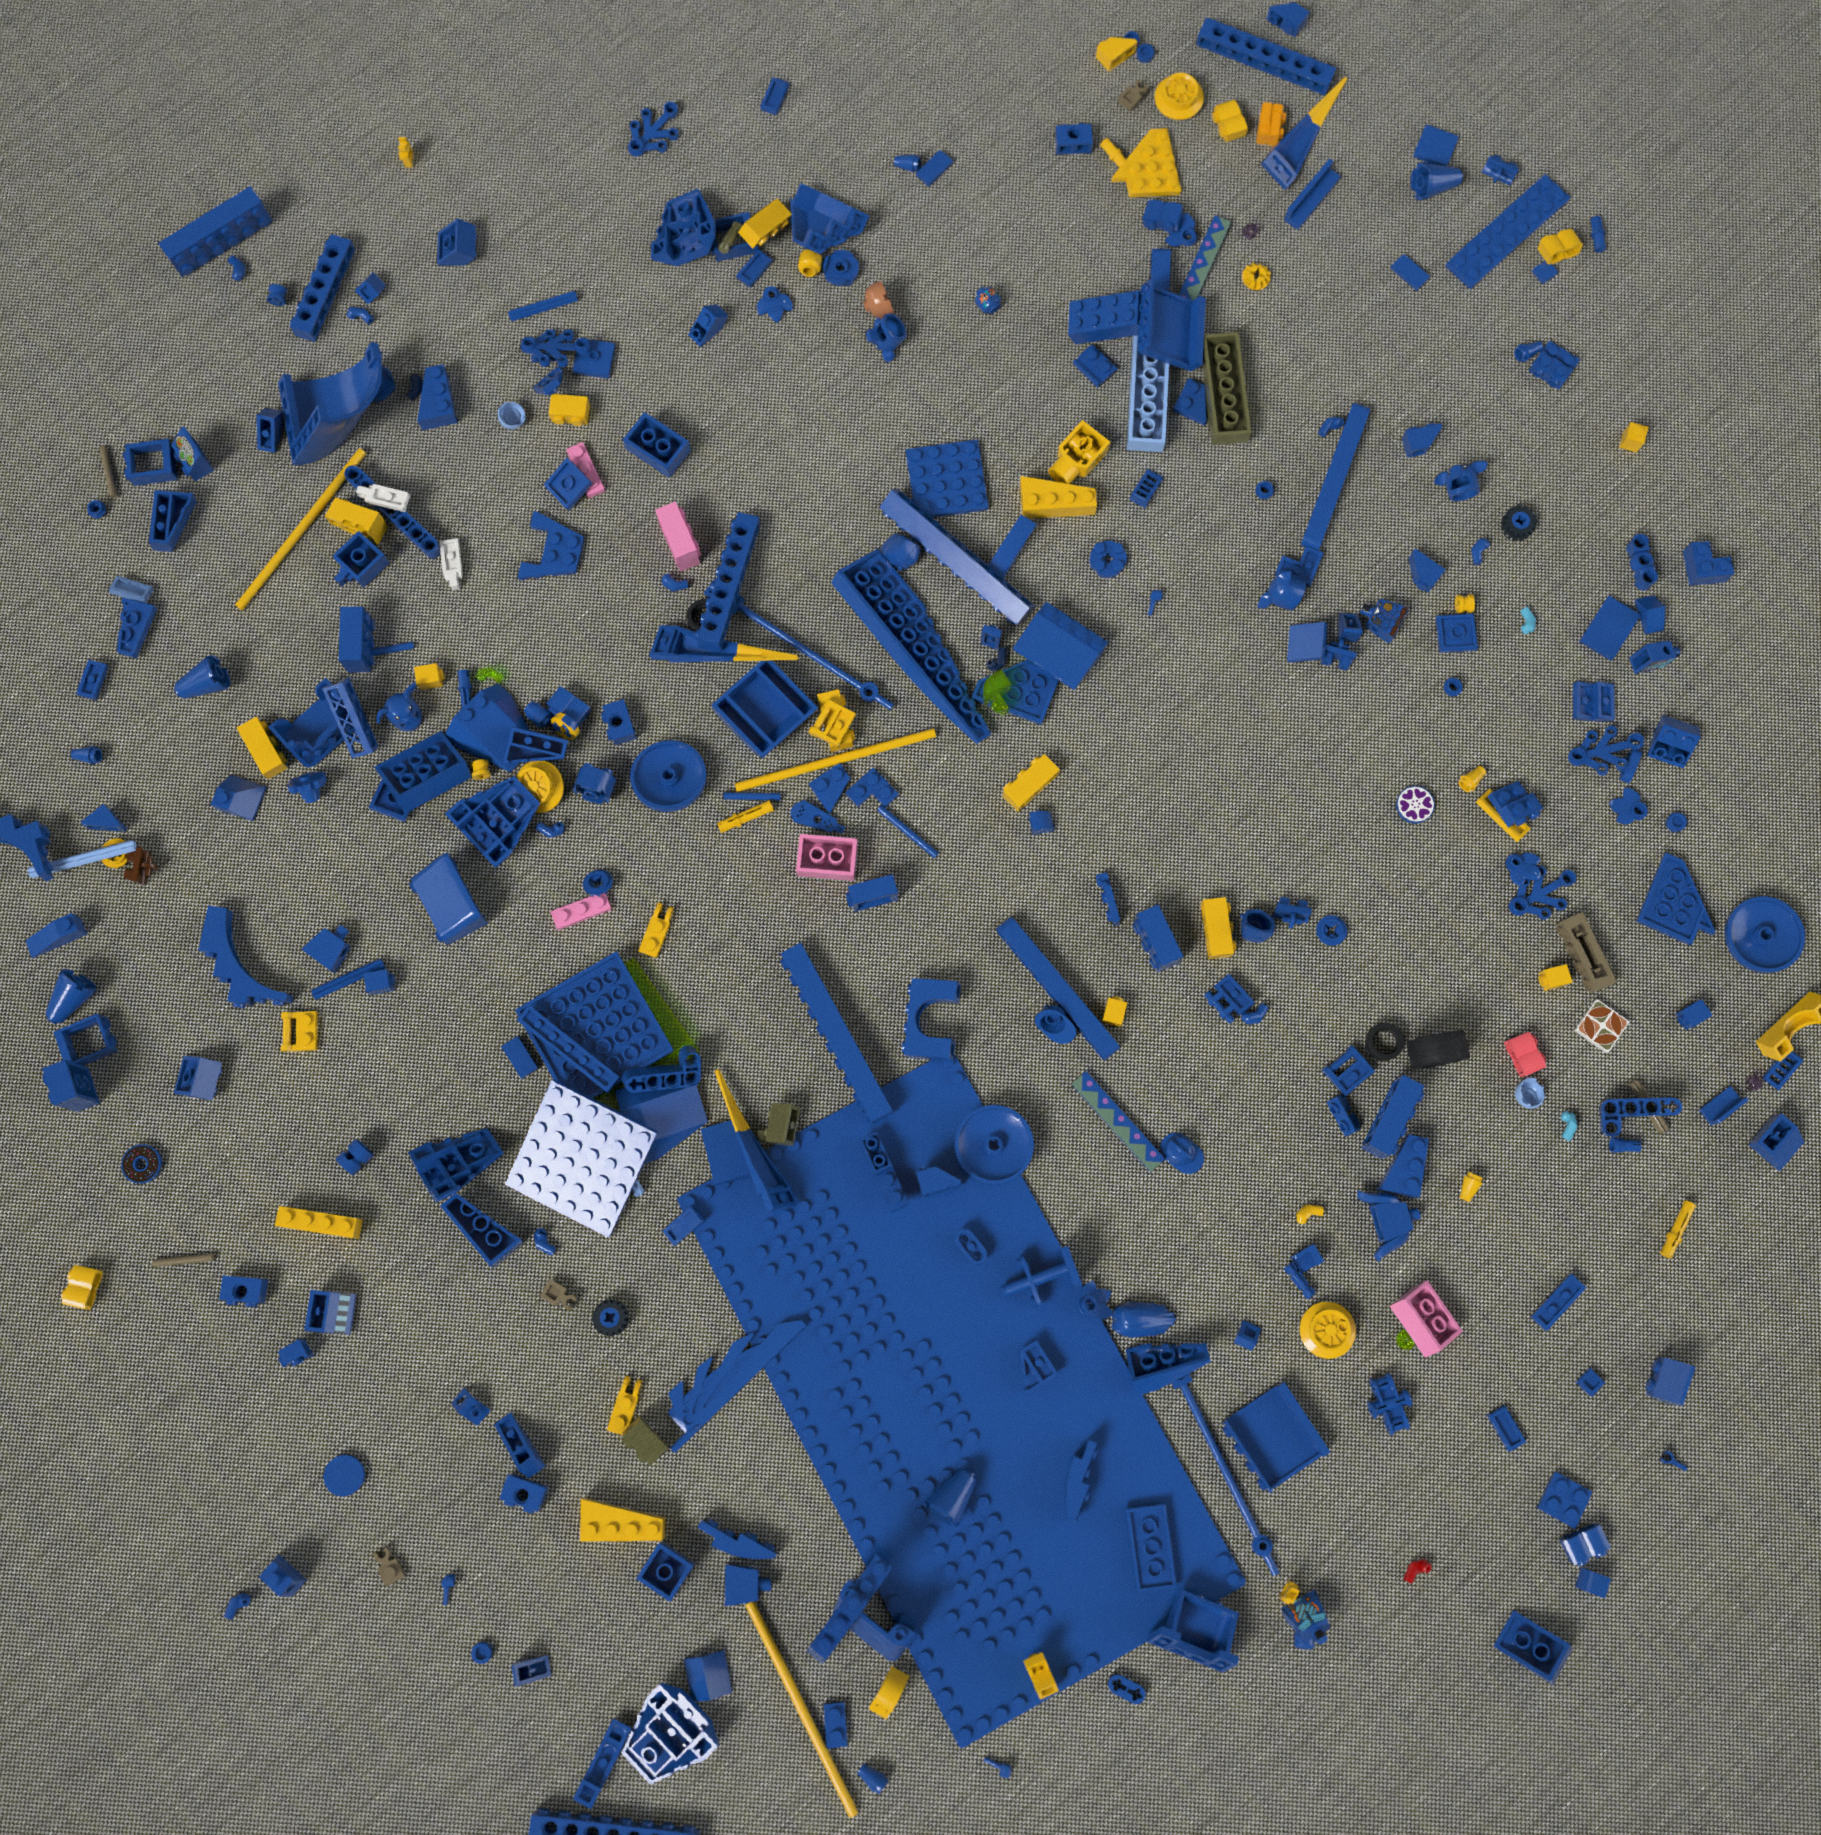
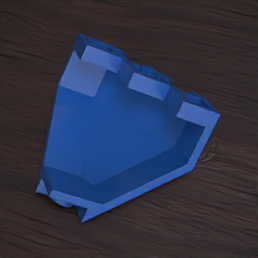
M800 183L794 199L790 198L793 242L818 254L825 252V249L831 246H837L847 241V238L853 235L861 234L869 218V215L803 183Z

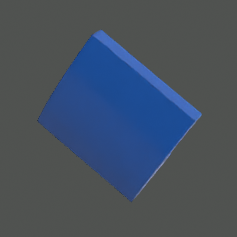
M1574 682L1573 719L1614 721V684Z

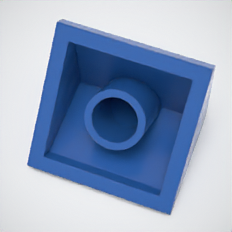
M725 1650L684 1658L690 1696L694 1701H710L732 1693Z

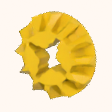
M1253 262L1244 269L1242 280L1248 288L1261 290L1269 284L1271 272L1268 271L1267 266L1264 267L1261 263L1254 264ZM1258 271L1259 277L1258 279H1256V281H1254V275Z
M118 838L111 839L102 848L126 841ZM127 853L122 854L120 857L116 856L115 859L114 857L103 859L102 862L110 868L118 869L121 866H125L128 862L126 859Z

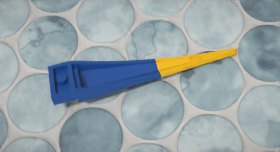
M1347 77L1343 78L1269 151L1262 161L1261 165L1284 190L1297 177L1306 155Z
M668 625L659 626L649 654L651 659L669 660L670 663L799 659L795 654L756 648L724 640L721 652L699 648L698 641L695 640V631Z
M715 1070V1075L757 1194L762 1196L768 1212L795 1207L798 1204L791 1186L778 1171L753 1134L720 1070Z

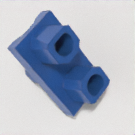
M1490 155L1482 173L1494 178L1492 181L1494 183L1499 180L1510 186L1519 170L1517 164L1513 162L1506 163L1501 161L1500 156Z
M1340 638L1338 643L1331 641L1330 645L1326 644L1325 658L1321 660V664L1330 666L1333 659L1339 660L1337 668L1347 671L1350 664L1354 661L1356 653L1348 651L1350 646L1344 645V639Z
M1280 897L1275 907L1273 918L1282 919V922L1288 923V928L1293 929L1294 924L1308 923L1312 909L1308 907L1307 901H1297L1296 906L1290 905L1289 898Z

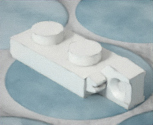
M373 484V486L369 485V488L358 486L356 491L358 497L364 498L365 502L402 512L406 511L410 499L408 492Z
M458 538L441 540L439 544L443 575L445 580L449 581L452 591L459 590L458 579H462L463 575Z

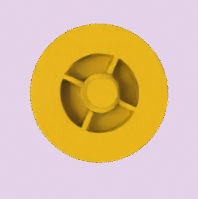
M1175 73L1159 83L1154 99L1158 110L1163 115L1175 120H1185L1193 117L1200 111L1204 101V94L1201 86L1191 75Z
M531 761L519 770L516 778L540 802L535 813L548 812L558 805L563 796L564 781L560 771L553 764L547 761Z
M1320 1302L1312 1305L1302 1316L1300 1336L1303 1344L1311 1353L1321 1358L1332 1359L1342 1356L1352 1347L1356 1336V1326L1353 1317L1343 1306L1334 1302Z

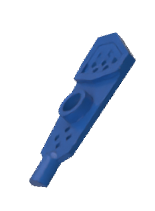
M805 800L794 804L790 812L794 823L829 833L834 830L842 834L845 827L837 824V819ZM815 817H820L822 819L821 822L816 823L814 821Z

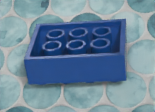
M1046 602L1034 616L1012 650L1075 690L1103 655L1108 641Z
M442 731L374 767L405 814L472 777L465 760Z

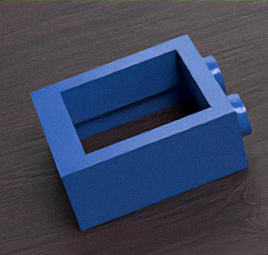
M745 212L714 219L715 233L729 230L735 221L743 226L751 218L750 213ZM715 237L710 249L711 255H715L718 262L755 254L758 247L752 248L748 243L729 247V251L723 254L718 249Z
M169 439L125 444L123 457L126 462V469H124L126 479L134 486L178 480L177 463L172 454L175 452L171 446L172 442ZM162 451L164 469L136 473L135 454Z
M893 874L848 886L849 892H846L849 908L853 907L854 912L898 901V891Z
M97 1013L54 1031L53 1033L62 1059L84 1066L118 1052L116 1048L117 1040L114 1035H111L109 1029L111 1028L109 1019ZM99 1025L106 1048L78 1059L70 1036Z

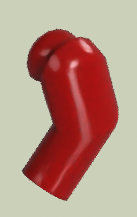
M1425 1559L1412 1561L1407 1568L1403 1580L1413 1584L1417 1574L1429 1573L1431 1571V1563Z

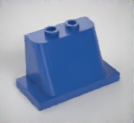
M1180 1590L1177 1593L1165 1627L1161 1626L1148 1635L1147 1642L1223 1673L1238 1665L1239 1657L1230 1654L1239 1612L1224 1607L1221 1602L1206 1600L1201 1594Z

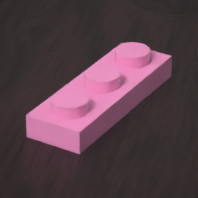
M582 442L567 448L570 459L593 482L586 491L588 498L605 492L584 443Z
M603 893L600 897L597 895L590 896L550 912L556 929L560 930L612 909L606 893Z

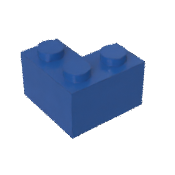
M1709 541L1690 543L1683 550L1689 586L1724 583L1734 575L1731 557L1712 558Z

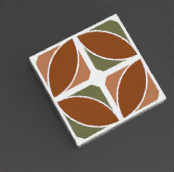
M1596 999L1574 1031L1603 1052L1609 1053L1629 1021Z

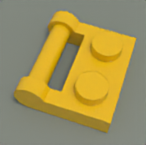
M826 699L822 712L814 726L810 727L808 733L838 748L856 717V713ZM831 710H834L835 713L825 731H820Z
M282 1012L283 1045H281V1052L317 1051L318 1012ZM291 1019H296V1045H291Z

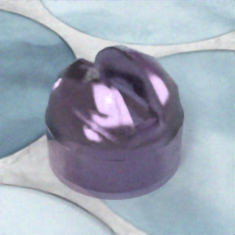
M1249 223L1243 228V235L1247 239H1253L1258 234V226L1254 223Z
M1756 1074L1748 1077L1745 1081V1085L1750 1084V1087L1747 1088L1750 1091H1758L1763 1088Z

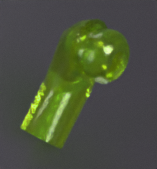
M488 667L480 668L476 678L483 682L486 677H490L500 684L504 675Z

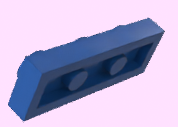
M1568 1274L1530 1318L1544 1331H1548L1586 1287L1573 1274Z

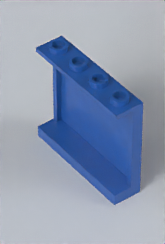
M1150 279L1140 289L1138 353L1192 372L1203 365L1206 298L1199 296L1195 300H1190L1155 287L1154 279Z
M1285 1382L1278 1383L1222 1421L1224 1425L1222 1430L1228 1438L1232 1437L1236 1443L1233 1445L1240 1456L1243 1454L1247 1460L1245 1465L1251 1473L1255 1472L1258 1477L1256 1482L1262 1491L1266 1490L1272 1493L1274 1488L1321 1456L1325 1457L1331 1453Z

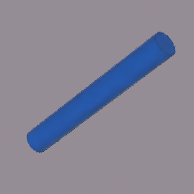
M411 641L374 648L370 650V654L378 656L414 649V643Z
M724 792L723 797L724 800H781V793Z

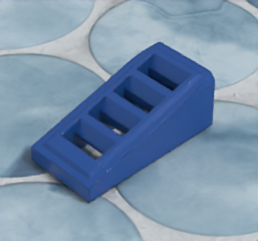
M1147 469L1133 490L1130 501L1146 509L1163 477ZM1150 476V477L1156 479L1157 481L1154 482V481L1148 479L1147 477ZM1146 481L1149 484L1153 485V488L1148 486L1144 482ZM1141 487L1148 489L1150 492L1141 489ZM1138 492L1146 495L1147 497H1143L1142 495L1138 494Z
M1793 1051L1786 1056L1793 1061L1791 1064L1785 1058L1781 1062L1774 1060L1762 1077L1763 1080L1778 1091L1804 1061ZM1784 1063L1788 1066V1069H1784L1780 1064ZM1779 1069L1784 1075H1779L1775 1070ZM1772 1074L1779 1079L1778 1083L1770 1078Z

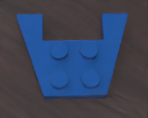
M534 511L530 524L531 529L546 531L548 535L541 564L521 562L518 579L526 580V578L535 577L536 579L549 575L576 574L584 545V537Z

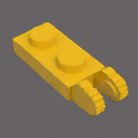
M659 902L638 950L639 953L656 959L670 927V920L674 912V908L670 906L667 909L665 920L660 919L659 916L663 909V904Z
M625 1376L607 1431L622 1435V1432L631 1424L639 1399L638 1394L642 1380L638 1379L636 1381L633 1394L626 1392L630 1384V1376Z

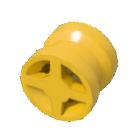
M1468 594L1464 597L1462 595L1456 596V613L1459 614L1463 611L1468 613L1474 612L1475 599L1473 594Z
M480 759L470 763V768L473 769L472 779L483 780L491 776V772L488 770V760Z

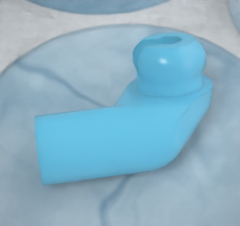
M1526 607L1520 611L1525 619V625L1521 626V630L1524 634H1529V632L1535 630L1536 618L1529 607Z
M1564 1111L1561 1119L1566 1121L1567 1126L1561 1137L1571 1141L1578 1127L1577 1120L1573 1112Z

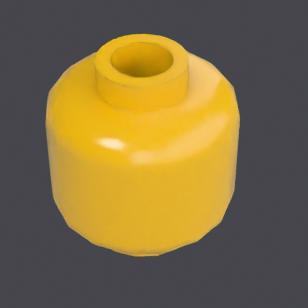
M809 249L802 251L798 262V269L801 274L806 277L818 275L822 264L821 255Z

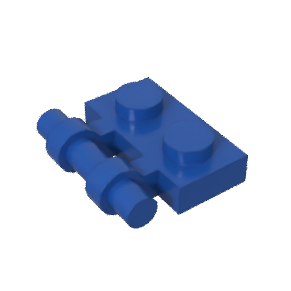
M1230 974L1214 986L1218 991L1216 995H1213L1210 991L1204 995L1208 1000V1004L1211 1007L1214 1006L1220 1013L1219 1016L1229 1024L1235 1021V1018L1231 1015L1233 1011L1241 1016L1255 1004L1252 998ZM1222 998L1229 1004L1227 1008L1219 1002Z

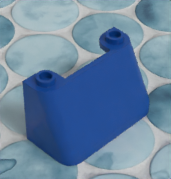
M327 678L323 679L315 688V693L319 700L297 719L290 723L287 719L280 718L268 727L305 767L315 766L344 741L322 690L323 687L332 685ZM337 689L329 690L331 696L339 700V691ZM339 706V714L346 718L348 715L347 710ZM347 723L345 728L348 733L352 734L355 728Z
M448 852L442 854L410 878L411 883H409L411 890L414 894H418L437 930L435 935L438 941H443L447 946L488 924L464 883L455 860Z
M856 1578L848 1579L843 1586L833 1612L836 1611L857 1582ZM863 1611L849 1628L889 1661L898 1660L920 1631L912 1624L909 1627L904 1624H898L888 1632Z

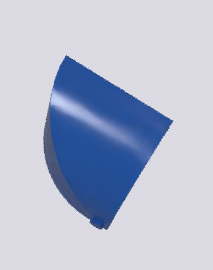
M371 342L365 350V357L361 361L335 375L292 382L290 374L282 375L278 386L293 465H305L323 459L336 450L354 430L374 400L381 384L382 352L379 351L378 343Z

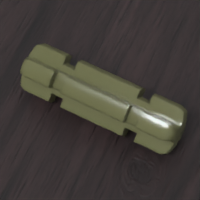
M735 221L732 224V228L729 229L718 246L721 253L726 254L729 251V247L733 245L738 237L737 234H739L738 232L742 227L741 223Z

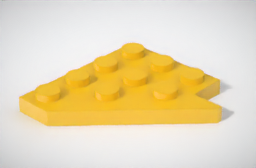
M1167 128L1150 129L1113 175L1111 182H1126L1129 198L1172 196L1181 193Z

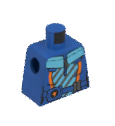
M1670 641L1646 644L1630 656L1629 660L1636 675L1665 667L1680 656V650L1678 647H1673Z
M1316 1590L1295 1600L1293 1604L1290 1603L1281 1608L1286 1622L1305 1642L1314 1638L1316 1643L1321 1645L1328 1640L1325 1631L1330 1629V1625Z

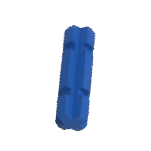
M1293 1262L1289 1263L1284 1267V1271L1287 1275H1291V1280L1299 1290L1303 1291L1304 1297L1306 1299L1311 1298L1315 1295V1290L1312 1286H1308L1309 1282L1300 1271L1296 1270V1265Z

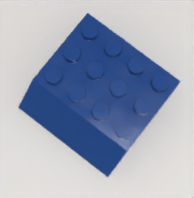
M772 660L760 661L712 704L713 712L753 753L762 759L818 710V707Z

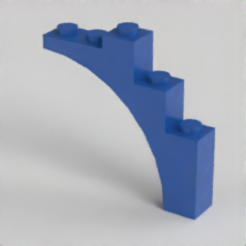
M12 814L1 817L0 843L12 845L22 850L31 860L37 875L46 882L54 879L51 872L53 871V866L46 856L48 855V850L45 846L51 844L49 839L51 833L46 825L43 826L39 821H34L24 826L22 821L16 819Z
M208 906L198 951L204 953L207 958L216 959L213 976L218 978L221 983L230 984L227 1001L232 1003L233 1007L245 1009V1006L252 1007L253 1002L265 1004L266 1001H271L273 1005L285 1006V1003L292 1004L293 996L263 986L242 965L233 943V912L227 908Z
M875 1555L806 1652L823 1664L893 1567Z

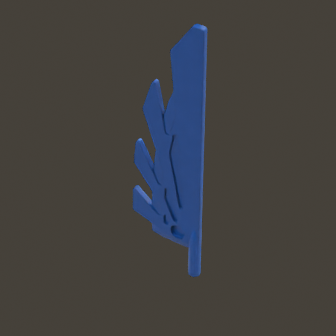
M802 1320L780 1323L762 1343L743 1351L754 1336V1333H751L733 1342L721 1366L708 1376L707 1373L713 1358L710 1357L698 1366L694 1387L685 1396L683 1382L675 1386L668 1393L673 1404L668 1414L685 1433L670 1447L671 1450L676 1453L806 1327V1324Z

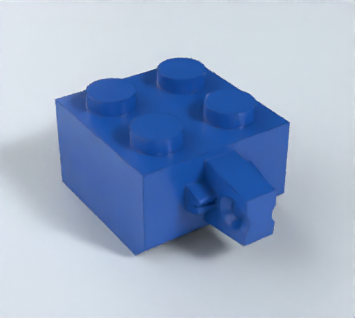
M358 531L334 553L333 559L340 566V572L334 579L340 586L355 580L364 588L390 562L373 543Z

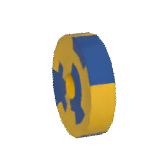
M557 713L551 719L552 727L561 737L574 740L579 735L578 725L568 715Z

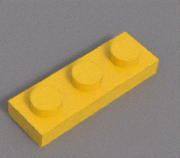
M1489 789L1476 803L1518 842L1531 828L1526 823L1518 827L1513 825L1508 828L1487 797L1493 792Z

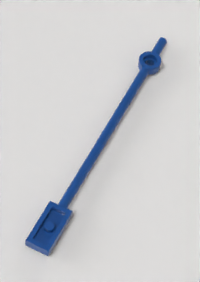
M712 582L704 592L706 597H711ZM738 595L733 615L740 611L860 690V697L865 702L876 701L889 710L893 708L894 704L878 694V687L874 683H861L744 606L745 598ZM871 691L872 695L868 696L866 692Z
M1187 1374L1172 1382L1171 1385L1173 1389L1180 1387L1250 1529L1253 1536L1251 1541L1253 1552L1263 1556L1272 1576H1275L1280 1572L1270 1554L1273 1548L1272 1541L1269 1537L1261 1535L1187 1383L1193 1380L1190 1374ZM1261 1542H1265L1266 1547L1263 1550L1259 1548V1544Z

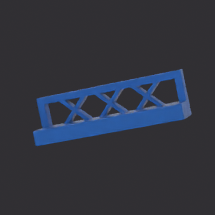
M1330 158L1287 209L1284 221L1297 230L1301 228L1340 180L1341 176L1331 170L1334 161Z
M344 678L336 684L323 687L324 695L352 759L373 753L379 746L350 678ZM337 688L340 693L339 700L333 698L329 690ZM339 706L347 710L348 715L346 718L339 714ZM347 723L354 726V735L347 732L345 728ZM354 741L360 743L364 750L356 752L353 746Z

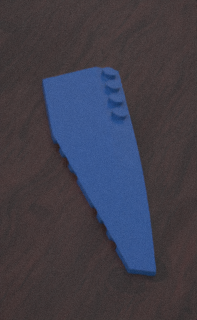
M876 549L838 570L831 584L908 677L976 744L988 738L991 733L982 715L977 712L973 698L970 699L967 693L968 688L959 678L960 673L947 648L943 647L941 643L942 638L933 628L934 623L931 618H928L924 604L880 550Z

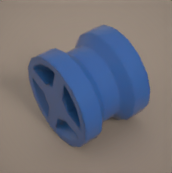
M278 284L269 285L268 291L270 294L267 296V301L272 305L284 306L286 302L284 296L287 295V289Z

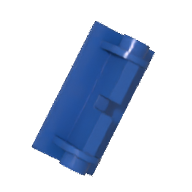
M1341 1094L1326 1102L1345 1137L1361 1129L1359 1126L1361 1124L1354 1113L1348 1115L1347 1113L1352 1108L1346 1097H1343Z

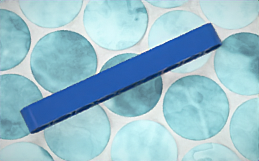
M1353 402L1300 546H1308L1319 551L1371 408Z
M1009 917L995 928L1003 941L1058 1007L1063 1009L1068 1019L1104 1061L1120 1049L1114 1038L1012 917Z

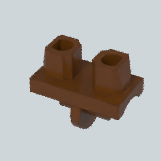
M136 847V851L129 852L126 856L128 862L134 863L133 869H125L123 877L139 885H145L146 877L151 876V870H157L158 865L152 864L153 857H150L149 851L143 850L142 847Z

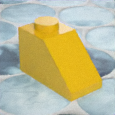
M1110 37L1098 44L1096 58L1110 72L1136 53L1138 42L1136 39Z

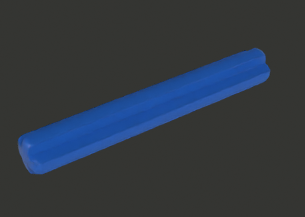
M571 291L509 310L508 315L511 321H515L576 302L578 298L576 292Z
M377 959L312 989L311 993L315 999H319L363 979V973L385 969V964L383 960Z

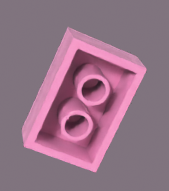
M675 501L655 509L659 525L679 571L681 572L699 565V557H701L700 548L693 537V532L686 521L682 507L678 508Z
M800 834L796 867L797 876L854 881L858 847L857 839Z
M1428 1280L1412 1287L1390 1305V1308L1425 1358L1441 1351L1463 1332Z

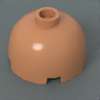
M882 281L871 284L865 291L866 301L863 302L866 312L870 311L874 317L880 319L885 314H895Z

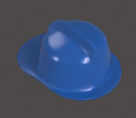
M1046 1004L1043 1010L1035 1017V1025L1053 1042L1067 1044L1072 1042L1076 1036L1075 1026L1066 1017L1063 1009L1058 1006Z
M1171 1133L1163 1138L1160 1144L1161 1155L1173 1167L1184 1174H1193L1201 1169L1204 1163V1156L1202 1150L1195 1143L1180 1133Z

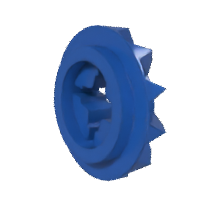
M594 870L584 878L583 889L586 894L588 893L592 897L594 895L600 897L603 893L607 894L608 889H612L614 881L608 871ZM601 881L602 885H598L596 887L595 883H599Z
M1325 916L1316 926V936H1318L1320 942L1327 946H1336L1346 938V924L1337 916ZM1336 925L1337 927L1334 930L1335 935L1330 934L1326 936L1328 932L1327 927L1332 928Z

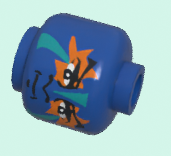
M983 286L976 292L975 303L984 314L989 313L991 315L1001 307V297L993 287L985 288Z

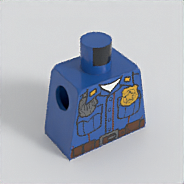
M1379 599L1375 607L1364 603L1360 613L1369 617L1365 627L1390 644L1409 608Z

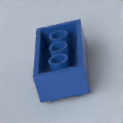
M1140 291L1070 301L1068 335L1074 344L1139 335Z
M1405 1075L1394 1079L1361 1149L1380 1159L1396 1153L1399 1147L1397 1141L1399 1137H1403L1406 1133L1407 1127L1405 1125L1408 1119L1411 1120L1416 1112L1414 1106L1424 1096L1422 1091L1424 1085Z

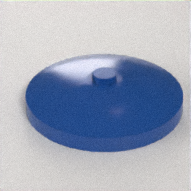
M673 740L657 742L645 748L634 760L630 771L631 786L638 800L648 808L660 812L678 811L694 803L702 794L707 779L706 767L700 754L690 745Z
M1760 896L1740 903L1729 914L1725 924V941L1729 952L1739 964L1754 972L1775 973L1786 969L1799 958L1804 948L1805 931L1801 919L1788 904L1776 898Z
M988 1105L975 1109L963 1119L956 1132L955 1154L960 1166L971 1178L984 1184L999 1185L1016 1179L1025 1171L1033 1155L1034 1140L1028 1123L1019 1113L1005 1106Z

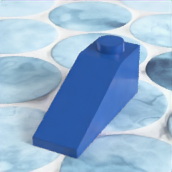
M70 913L52 921L25 940L31 957L35 958L87 935L81 917Z
M511 1412L494 1424L518 1471L527 1478H530L545 1467L538 1451Z

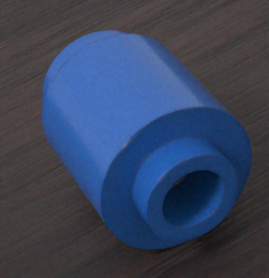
M532 701L525 707L524 713H526V717L537 727L546 728L551 724L552 714L539 702Z

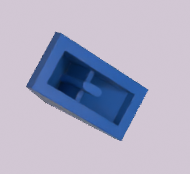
M1654 596L1635 599L1637 611L1641 615L1639 618L1644 634L1663 631L1665 605Z
M1339 613L1338 641L1340 638H1343L1347 642H1357L1363 632L1358 614Z
M102 804L81 822V825L91 830L126 832L127 829L111 808L105 804Z
M548 1655L518 1660L511 1665L514 1687L551 1676Z

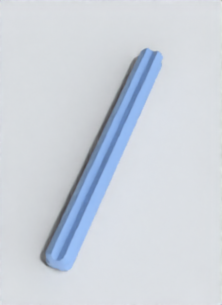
M130 840L51 861L50 863L53 866V871L51 872L54 873L136 851L137 844L135 841ZM34 866L28 868V875L30 877H39Z

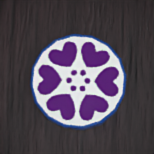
M1412 786L1407 787L1399 794L1395 806L1401 819L1407 823L1419 824L1430 818L1434 812L1435 803L1429 791L1423 787Z

